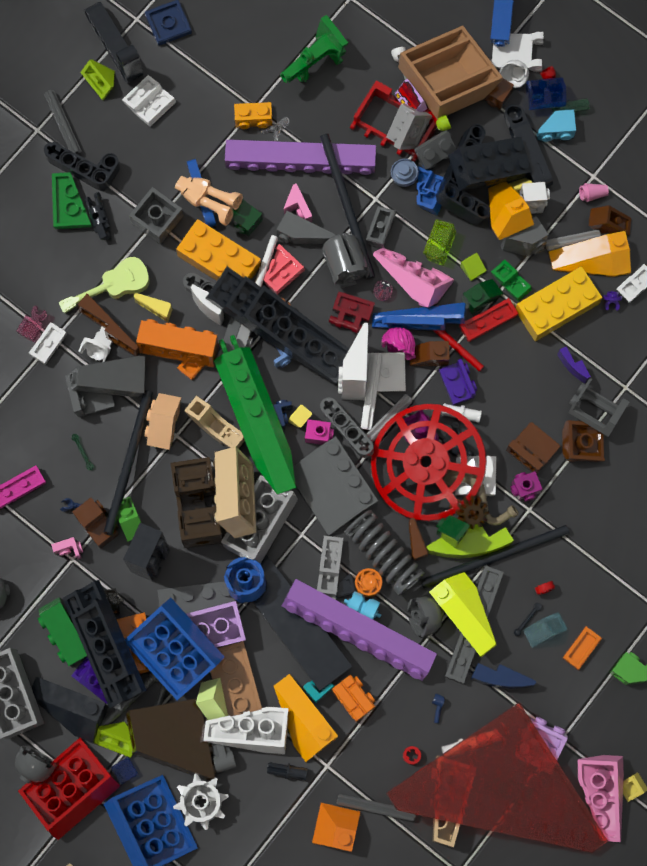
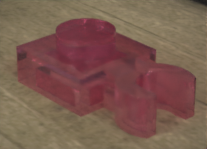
M36 305L32 308V316L25 315L16 330L19 335L33 342L43 327L40 321L44 320L47 316L45 310H43L42 314L37 315L38 306Z

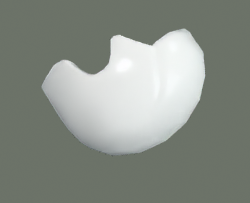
M510 60L501 67L500 74L505 80L514 84L513 88H518L528 81L529 70L525 63L519 60Z

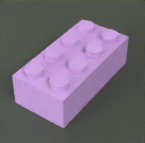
M236 601L186 613L216 648L246 640Z

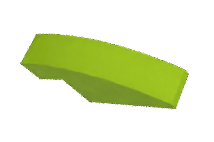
M475 524L474 529L469 527L466 535L456 548L442 538L426 546L428 554L436 556L471 558L503 549L511 545L514 540L506 527L489 537L483 527H478Z

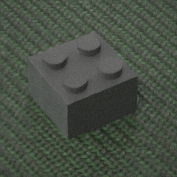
M153 187L129 215L131 224L160 245L184 217L180 206Z

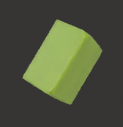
M477 253L463 260L460 265L470 281L487 271Z

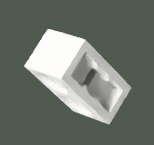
M545 182L524 183L521 186L519 195L522 196L529 206L531 214L543 213L545 206H547V200L550 199L549 188H546Z

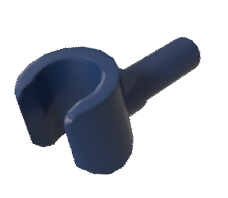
M66 498L61 503H66L68 507H62L60 510L67 512L72 508H78L81 504L74 503L72 499Z
M435 694L432 704L437 705L434 723H439L440 713L445 701L444 697L439 694Z

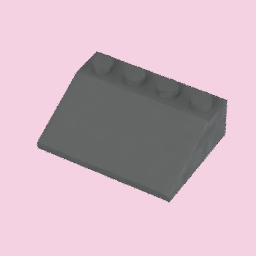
M337 437L324 443L293 466L295 485L328 536L359 518L368 510L378 506L377 498Z

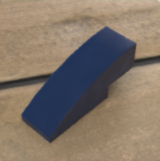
M478 663L471 676V680L478 683L506 689L533 687L536 683L535 680L499 664L495 671Z

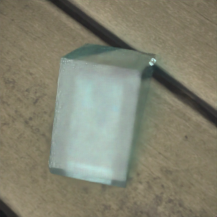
M559 612L537 621L523 631L533 648L568 629Z

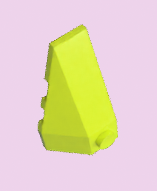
M465 572L444 579L429 591L481 657L497 645L478 589Z

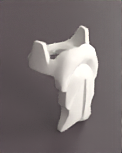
M101 326L94 339L85 337L81 343L79 353L82 354L87 349L89 357L105 362L111 350L110 346L113 343L106 338L105 328Z

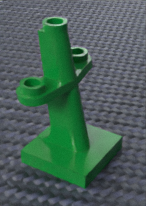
M327 15L320 19L315 37L317 41L309 48L303 49L300 56L280 73L281 79L285 83H290L295 78L300 82H306L309 79L308 69L327 55L332 58L336 65L343 62L341 56L346 53L344 47L348 45V41Z

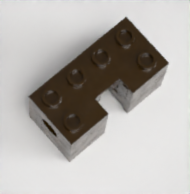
M210 457L170 463L178 507L180 536L184 549L221 543L223 539L221 525L215 520L216 505L206 508L204 498L216 495Z

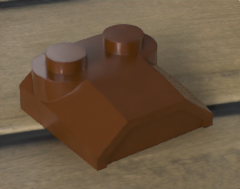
M566 421L562 430L563 456L569 462H604L603 434L583 421Z

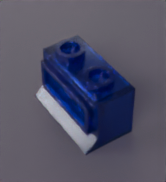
M563 77L526 81V97L529 103V110L566 106V85Z

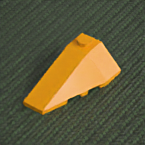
M507 182L488 188L491 227L499 240L534 225L529 206L522 196Z
M625 231L603 235L549 251L552 269L555 271L572 272L582 266L589 275L600 274L607 277L631 274L630 248Z
M290 674L274 685L280 707L288 708L287 728L293 745L304 761L307 762L336 740L338 735Z

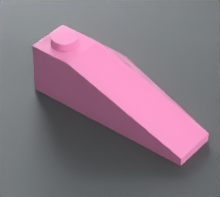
M382 248L373 253V256L411 298L423 307L428 308L437 304L454 281L453 278L435 268H432L431 271L421 267L422 263L418 261L416 263L406 261L405 256L389 249Z
M601 755L578 759V780L585 793V800L590 807L600 841L621 842L624 779L623 756Z

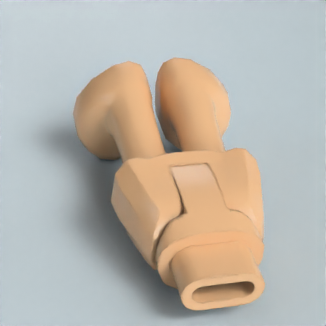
M181 176L175 185V189L181 191L184 198L193 206H204L216 212L219 222L225 226L230 223L233 217V209L237 210L243 200L242 194L218 190L211 186L210 180L203 178H186ZM208 195L213 196L225 202L228 206L220 204L207 197Z

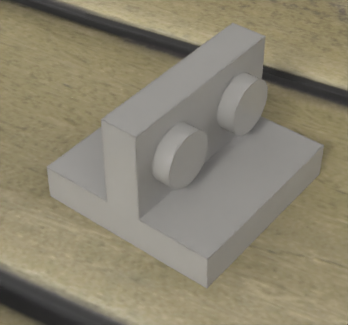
M401 103L386 138L395 142L394 147L399 150L415 149L418 147L432 115L427 112H418L407 104Z

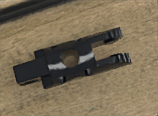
M96 192L94 193V198L97 206H94L90 197H86L84 200L95 233H98L101 240L106 241L111 239L109 231L111 226L101 194Z

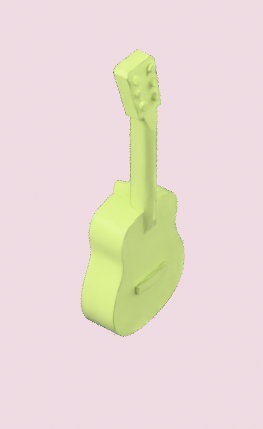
M136 257L124 259L115 269L103 274L104 284L75 297L71 296L60 301L59 304L63 313H67L76 307V304L82 300L86 293L90 297H94L102 292H108L113 299H118L125 294L143 292L149 286L150 281L145 265Z

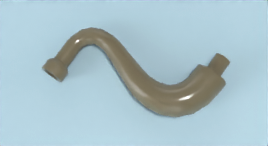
M448 471L443 479L447 486H451L455 482L459 474L458 471ZM465 473L462 483H466L472 488L476 482L477 475ZM482 484L476 499L481 497L482 503H487L485 487ZM511 505L499 517H492L490 512L485 517L488 524L496 526L504 523L511 517L515 518L519 513Z

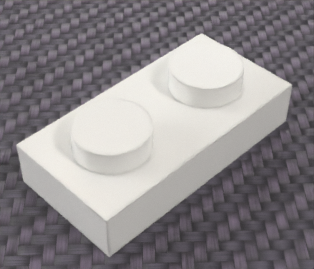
M50 322L30 350L29 355L46 365L66 337L67 332Z

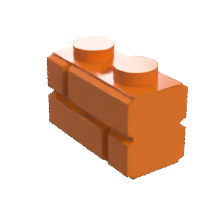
M349 675L332 688V692L354 721L358 722L375 708L373 703L376 701L369 692L365 694L361 689L363 684L357 676L353 678Z

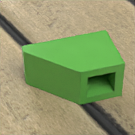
M131 496L123 498L118 515L119 523L127 541L133 539L139 523H141Z
M625 652L610 671V674L625 685L647 682V664L645 666L639 662L640 658L634 653Z

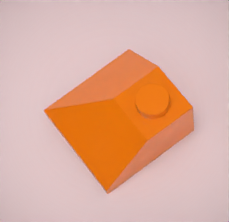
M321 803L312 843L352 852L360 812Z

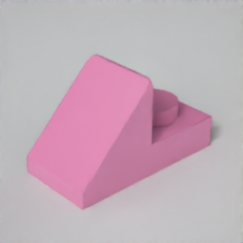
M296 183L292 186L286 201L284 215L286 211L292 212L296 210L297 216L312 223V214Z

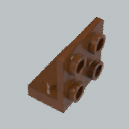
M530 422L515 440H512L506 451L531 472H536L537 474L560 448V445L533 422Z

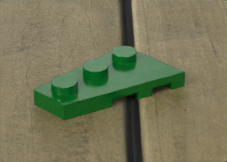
M71 172L52 173L54 229L92 227Z

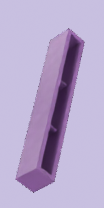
M226 140L225 166L231 170L247 168L251 171L266 169L267 171L285 170L287 172H295L296 170H304L307 173L315 171L331 173L322 143ZM332 144L341 173L351 174L352 172H358L362 175L375 173L376 145Z
M295 579L282 604V607L286 608L290 613L303 617L307 622L320 626L324 631L335 634L341 640L352 643L360 650L367 651L377 659L384 660L394 668L410 674L411 677L421 681L429 673L437 655L435 652Z

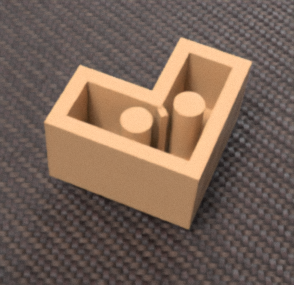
M159 393L157 399L152 401L151 409L148 410L146 419L149 421V426H146L145 437H148L147 445L170 450L174 440L175 424L180 414L181 397Z

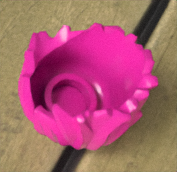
M396 327L389 329L383 335L382 347L387 345L388 352H404L405 360L416 358L415 339L409 330Z

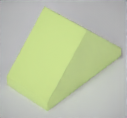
M220 678L202 682L200 685L196 704L207 720L228 716Z

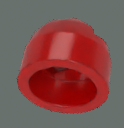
M553 66L544 69L540 75L544 81L552 82L556 78V71Z

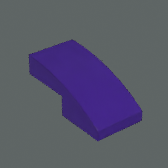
M567 346L561 348L557 355L563 365L578 380L587 383L591 376L583 361L575 363Z

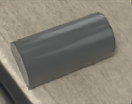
M377 207L366 237L368 244L377 248H384L396 216L395 210Z

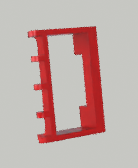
M376 80L355 113L350 129L354 130L356 125L366 130L365 137L368 138L371 133L383 139L380 145L384 147L387 142L392 145L395 142L386 138L387 135L364 123L360 119L374 96L383 99L397 108L401 104L392 95L390 87ZM430 109L423 111L431 114L432 117L428 124L430 127L418 146L428 141L437 128V119ZM398 149L396 154L399 156L405 151L413 156L411 161H417L418 157L414 149Z

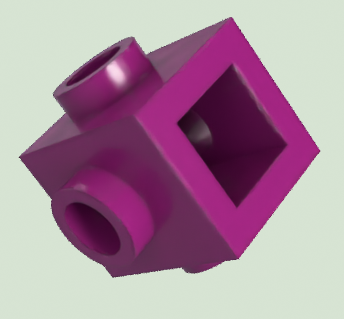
M536 472L517 474L512 481V486H510L513 496H517L518 501L523 499L525 502L536 498L535 495L542 491V486Z

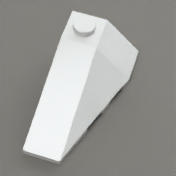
M265 707L261 708L262 710L247 711L240 715L208 720L205 724L203 741L264 753L285 754L288 708Z

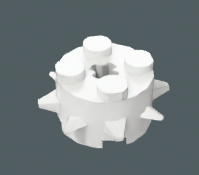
M194 774L193 783H190L187 787L178 785L177 788L182 795L180 802L174 805L173 808L182 810L186 815L185 826L195 821L201 823L203 828L207 830L210 820L215 817L224 819L225 815L220 809L222 801L229 798L228 794L219 793L216 789L218 780L216 777L206 782L201 781L199 776ZM200 796L206 799L204 807L196 805V801L199 800L198 797Z

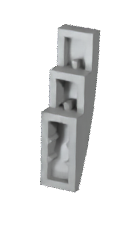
M324 536L317 590L336 600L343 538Z

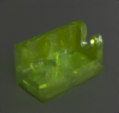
M438 219L435 220L423 252L429 261L435 259L438 264L444 266L456 234L454 224Z

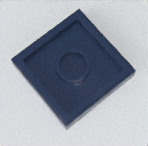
M179 0L144 12L158 46L192 33Z

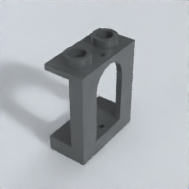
M589 378L587 383H582L576 393L579 395L575 394L569 404L572 407L568 413L609 437L628 406L629 401L623 398L619 405L613 403L588 388L592 381ZM587 400L611 414L612 417L607 425L583 412L578 402Z

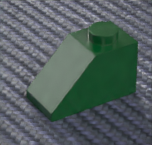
M242 200L237 210L233 209L234 228L238 233L246 234L249 237L262 222L263 216L260 211L245 200Z
M490 279L478 283L464 292L462 302L466 304L467 309L474 315L501 297L503 292L495 281Z
M449 515L446 519L442 518L436 526L438 528L436 534L456 548L466 535L470 525Z

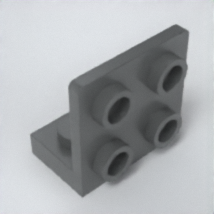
M70 374L65 375L73 411L78 417L115 407L111 394L71 390V384L69 383Z

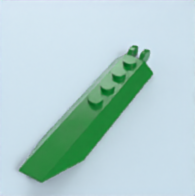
M232 335L230 336V341L234 350L228 352L225 341L223 339L218 340L223 354L216 358L214 363L255 467L277 495L295 489L291 450L250 347L239 348L235 336Z

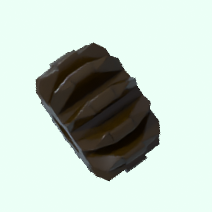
M471 495L469 501L466 497H463L464 504L458 503L457 506L460 509L455 511L456 515L459 516L457 519L468 525L470 524L471 529L475 528V524L478 527H482L481 521L487 522L485 516L489 514V510L486 509L487 503H482L481 497L475 500L474 496ZM473 509L475 514L471 515L469 511Z

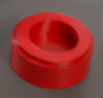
M550 581L534 589L537 595H542L554 590L555 585L553 581Z

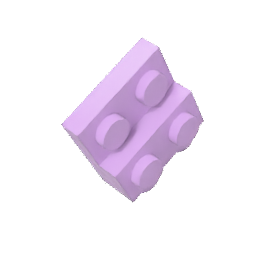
M536 717V719L531 718L514 753V757L551 774L568 739V735L565 734L566 731L561 727L554 726L552 728L546 725L547 721L540 717Z

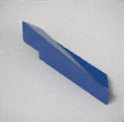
M455 303L430 306L428 308L421 307L373 313L372 328L391 329L401 327L418 330H445L446 323L465 324L466 304Z

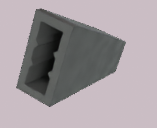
M141 355L78 366L69 376L71 390L138 398L144 394L145 356Z

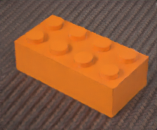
M147 319V321L141 320L136 340L139 352L142 354L184 361L188 358L189 363L195 364L193 361H198L204 366L213 368L219 348L218 337L212 331L204 330L199 332L192 327L179 328L175 324H159L152 319Z

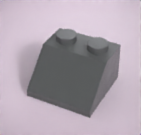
M536 216L532 218L533 226L503 238L501 249L524 256L537 255L544 250L549 234Z

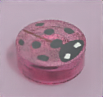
M382 280L375 284L373 292L377 299L387 300L391 297L393 288L388 281Z

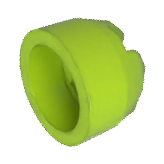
M446 114L438 118L436 125L439 130L447 131L451 129Z

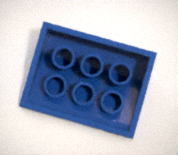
M169 598L125 639L133 653L176 700L180 699L225 658L172 598Z
M163 775L112 797L104 803L133 866H164L198 848L188 826L184 825L185 820L180 810L173 808L177 803Z

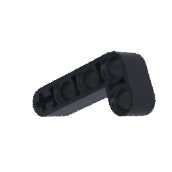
M49 142L44 147V154L50 164L66 173L71 172V175L100 191L107 190L120 171L119 160L113 153L105 154L98 165L56 142ZM67 160H73L71 164H65ZM109 162L115 163L112 167L107 166ZM85 168L90 169L87 173H81ZM100 177L106 178L103 182H97V179Z

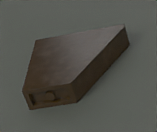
M197 698L129 710L126 713L134 754L193 776L197 774L199 778L206 781L215 778L216 768L210 755L213 753L211 743L203 741L206 722L204 723V714L196 704Z

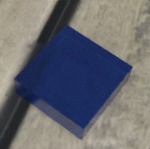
M129 757L111 767L120 785L139 775Z

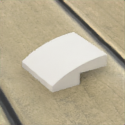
M149 75L122 99L150 127L176 103L175 98L162 89L161 85Z
M192 284L191 291L196 305L208 318L222 325L224 321L223 311L205 298L209 292Z
M467 456V465L479 467V456ZM486 456L487 466L483 484L486 496H495L496 456ZM456 457V463L461 464V457ZM461 483L455 491V496H467L472 488L466 483Z

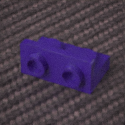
M459 359L455 364L439 369L440 376L453 406L475 397V392L477 391L476 384L473 380L470 381L468 376L470 374L467 363L463 364L462 359Z

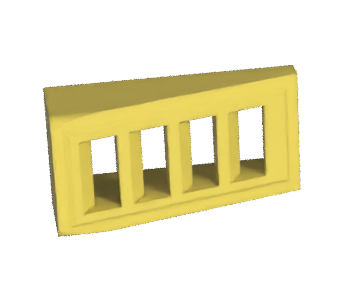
M138 293L134 294V300L137 304L164 321H169L172 312L171 303Z

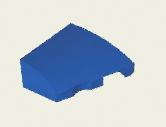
M417 167V205L432 214L438 215L442 205L437 202L436 193L444 177L434 174L431 170Z

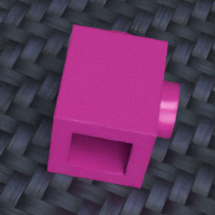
M307 420L305 443L323 445L331 440L334 429H331V422Z

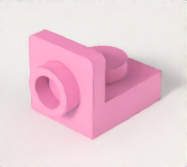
M74 537L51 544L56 555L64 556L71 553L70 550L74 549L76 558H82L80 554L83 552L81 542H77Z

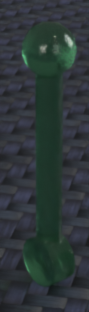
M73 434L71 439L75 441L86 462V468L92 470L94 465L88 460L78 440L79 436Z

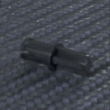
M268 763V774L284 776L285 779L294 778L306 781L308 768L292 766L290 763L287 765Z

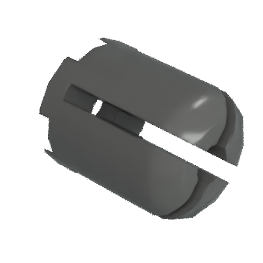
M342 233L340 236L338 234L332 236L324 243L322 253L335 286L340 284L341 288L357 284L356 280L364 275L365 278L370 275L368 264L358 238L355 235Z

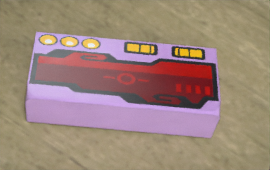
M406 79L394 94L400 104L405 103L418 112L425 111L428 108L423 98L410 81Z

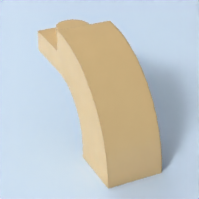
M198 396L184 410L200 428L220 444H224L228 448L236 446L239 449L245 440L242 432L224 420L211 405Z

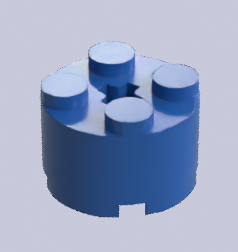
M240 557L228 565L224 576L226 587L231 597L239 603L255 601L265 592L266 579L263 568L258 561L248 559L247 557Z

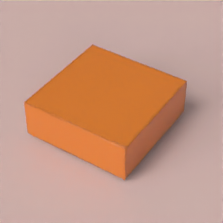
M186 358L177 369L190 380H193L204 365L198 361H193L195 364L189 363V359Z

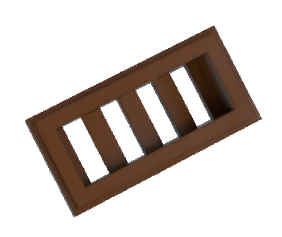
M411 518L409 520L412 560L415 562L426 558L428 551L415 518Z

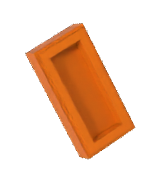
M586 626L562 659L579 670L602 638Z

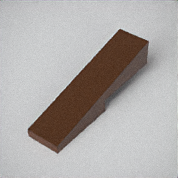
M86 293L78 303L79 312L105 328L104 331L107 339L133 356H139V347Z

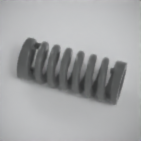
M368 510L345 530V534L349 537L353 536L352 542L360 544L359 550L367 552L366 558L368 560L374 559L373 567L380 568L379 573L381 576H387L386 582L388 584L395 583L393 590L398 596H401L426 573L419 569L416 571L417 575L414 576L412 574L410 576L411 579L405 582L409 575L418 568V564L413 563L397 574L412 557L407 555L390 566L405 549L400 547L384 558L398 543L397 539H393L377 550L391 535L390 531H386L369 543L384 528V524L379 523L375 528L362 535L377 520L375 513L372 510Z

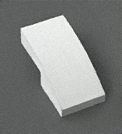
M643 264L616 289L629 303L647 288V266Z

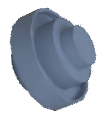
M409 159L396 161L391 168V177L394 183L402 187L414 184L418 178V168L415 162Z

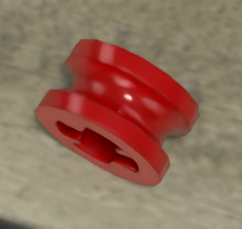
M415 746L407 747L404 750L403 759L409 765L417 764L421 759V752ZM410 750H414L415 754L418 755L417 759H413L414 761H410L409 757L406 756L407 752H411Z

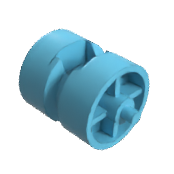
M356 591L351 599L344 600V603L347 604L346 606L372 620L376 617H381V614L377 611L380 602L377 600L369 599L365 601V596Z

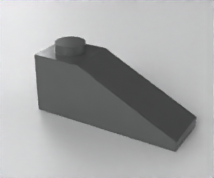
M286 211L276 229L277 236L282 242H290L292 244L324 245L328 239L336 235L289 211Z

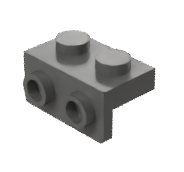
M443 131L414 150L419 159L418 165L426 170L435 167L436 163L442 159L449 158L448 155L457 149L449 132Z

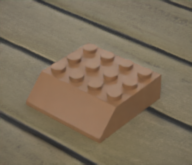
M460 26L400 53L398 68L420 94L437 120L445 114L447 116L485 99L503 80L502 75L464 26Z

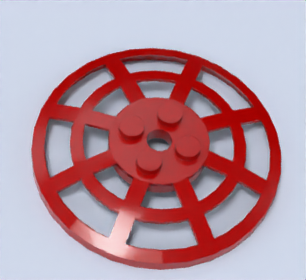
M438 404L416 405L397 413L379 432L374 443V453L371 456L372 476L381 497L398 513L423 521L441 520L449 515L453 516L456 514L455 511L460 508L457 506L459 501L453 495V492L462 483L465 473L477 475L475 484L466 496L468 501L471 495L475 498L483 484L487 466L486 449L476 427L461 413ZM433 410L431 421H419L408 426L403 419V416L414 411ZM441 411L456 417L468 429L457 435L450 427L439 423ZM396 422L401 431L393 439L389 450L378 449L385 432ZM419 427H429L427 438L416 440L411 431ZM437 428L448 433L452 439L445 444L435 440ZM405 436L410 444L405 453L394 452L400 439ZM471 436L474 437L478 447L479 467L467 465V452L463 441ZM455 446L459 448L461 464L450 461L448 451ZM425 456H429L432 460L429 467L422 465V459ZM376 457L387 458V471L391 482L384 488H382L377 475ZM392 459L403 461L405 472L398 477L394 475ZM449 470L458 471L459 474L455 482L448 488L443 479ZM409 478L418 483L416 495L405 490L401 484ZM437 484L442 492L435 496L424 497L426 485ZM396 488L403 496L415 501L414 513L399 507L387 495ZM444 498L453 507L438 514H422L423 503L436 502Z

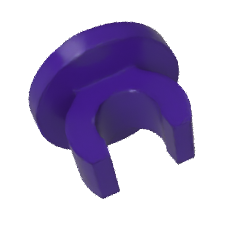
M609 291L606 295H603V299L606 300L604 303L606 310H609L610 303H615V309L619 310L620 304L618 301L622 300L619 292Z

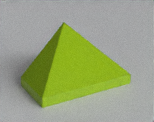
M92 59L87 62L80 72L102 100L106 98L114 87L115 71Z
M125 722L99 726L94 744L127 757H132L130 734Z

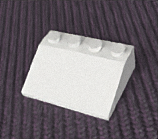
M368 323L363 324L343 360V367H339L338 394H342V400H365Z

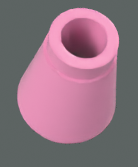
M585 183L579 188L580 199L586 202L608 196L609 193L607 185Z

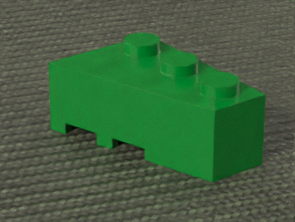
M60 597L39 608L40 617L37 619L43 629L47 627L50 633L47 636L51 644L58 646L60 651L57 654L62 663L67 662L68 666L86 657L87 654L70 615L65 610Z

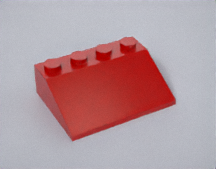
M81 738L50 763L51 765L56 763L57 767L47 780L38 783L31 781L30 784L26 783L18 790L46 830L57 840L63 837L120 787L118 782Z

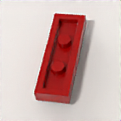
M507 298L465 321V324H460L459 327L467 341L471 342L517 317L519 313L511 300Z

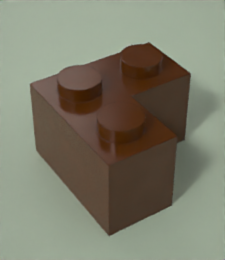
M89 498L72 511L76 519L100 549L119 535L117 524L112 536L103 533L107 521L105 516L107 512L99 500L94 502L92 498Z

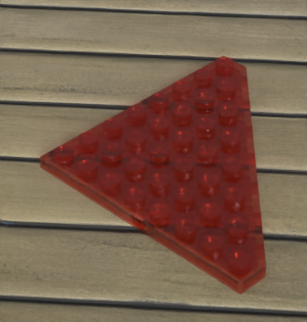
M520 703L515 704L386 792L397 811L586 852H594L608 842Z

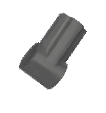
M211 743L214 754L213 761L217 773L237 768L232 750L230 751L229 746Z

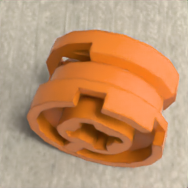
M367 568L357 574L355 589L358 593L363 594L366 598H371L380 592L382 577L379 572Z

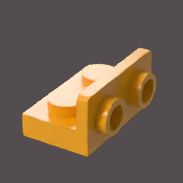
M271 102L234 104L235 128H267L272 126Z

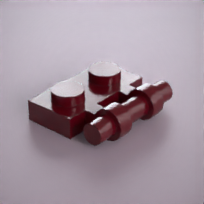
M338 291L333 311L338 312L339 315L338 317L330 316L329 323L335 324V327H344L351 329L354 333H358L363 326L360 325L361 320L369 322L375 302ZM345 315L354 317L355 321L344 320Z

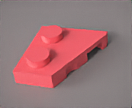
M280 244L276 248L277 251L274 259L271 260L270 268L263 279L264 283L277 295L305 270L304 266Z

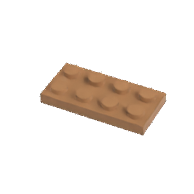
M244 641L217 648L225 658L210 672L212 679H221L228 716L240 715L247 711L262 710Z

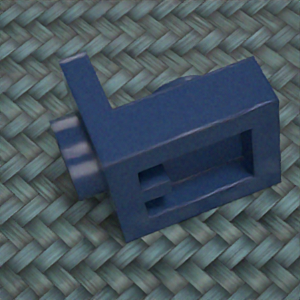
M280 400L273 407L282 430H285V424H288L286 412L282 413V411L292 410L293 405L292 401Z

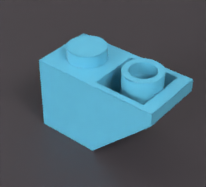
M574 110L555 111L538 130L537 140L548 142L553 139L569 140L574 138L576 133Z

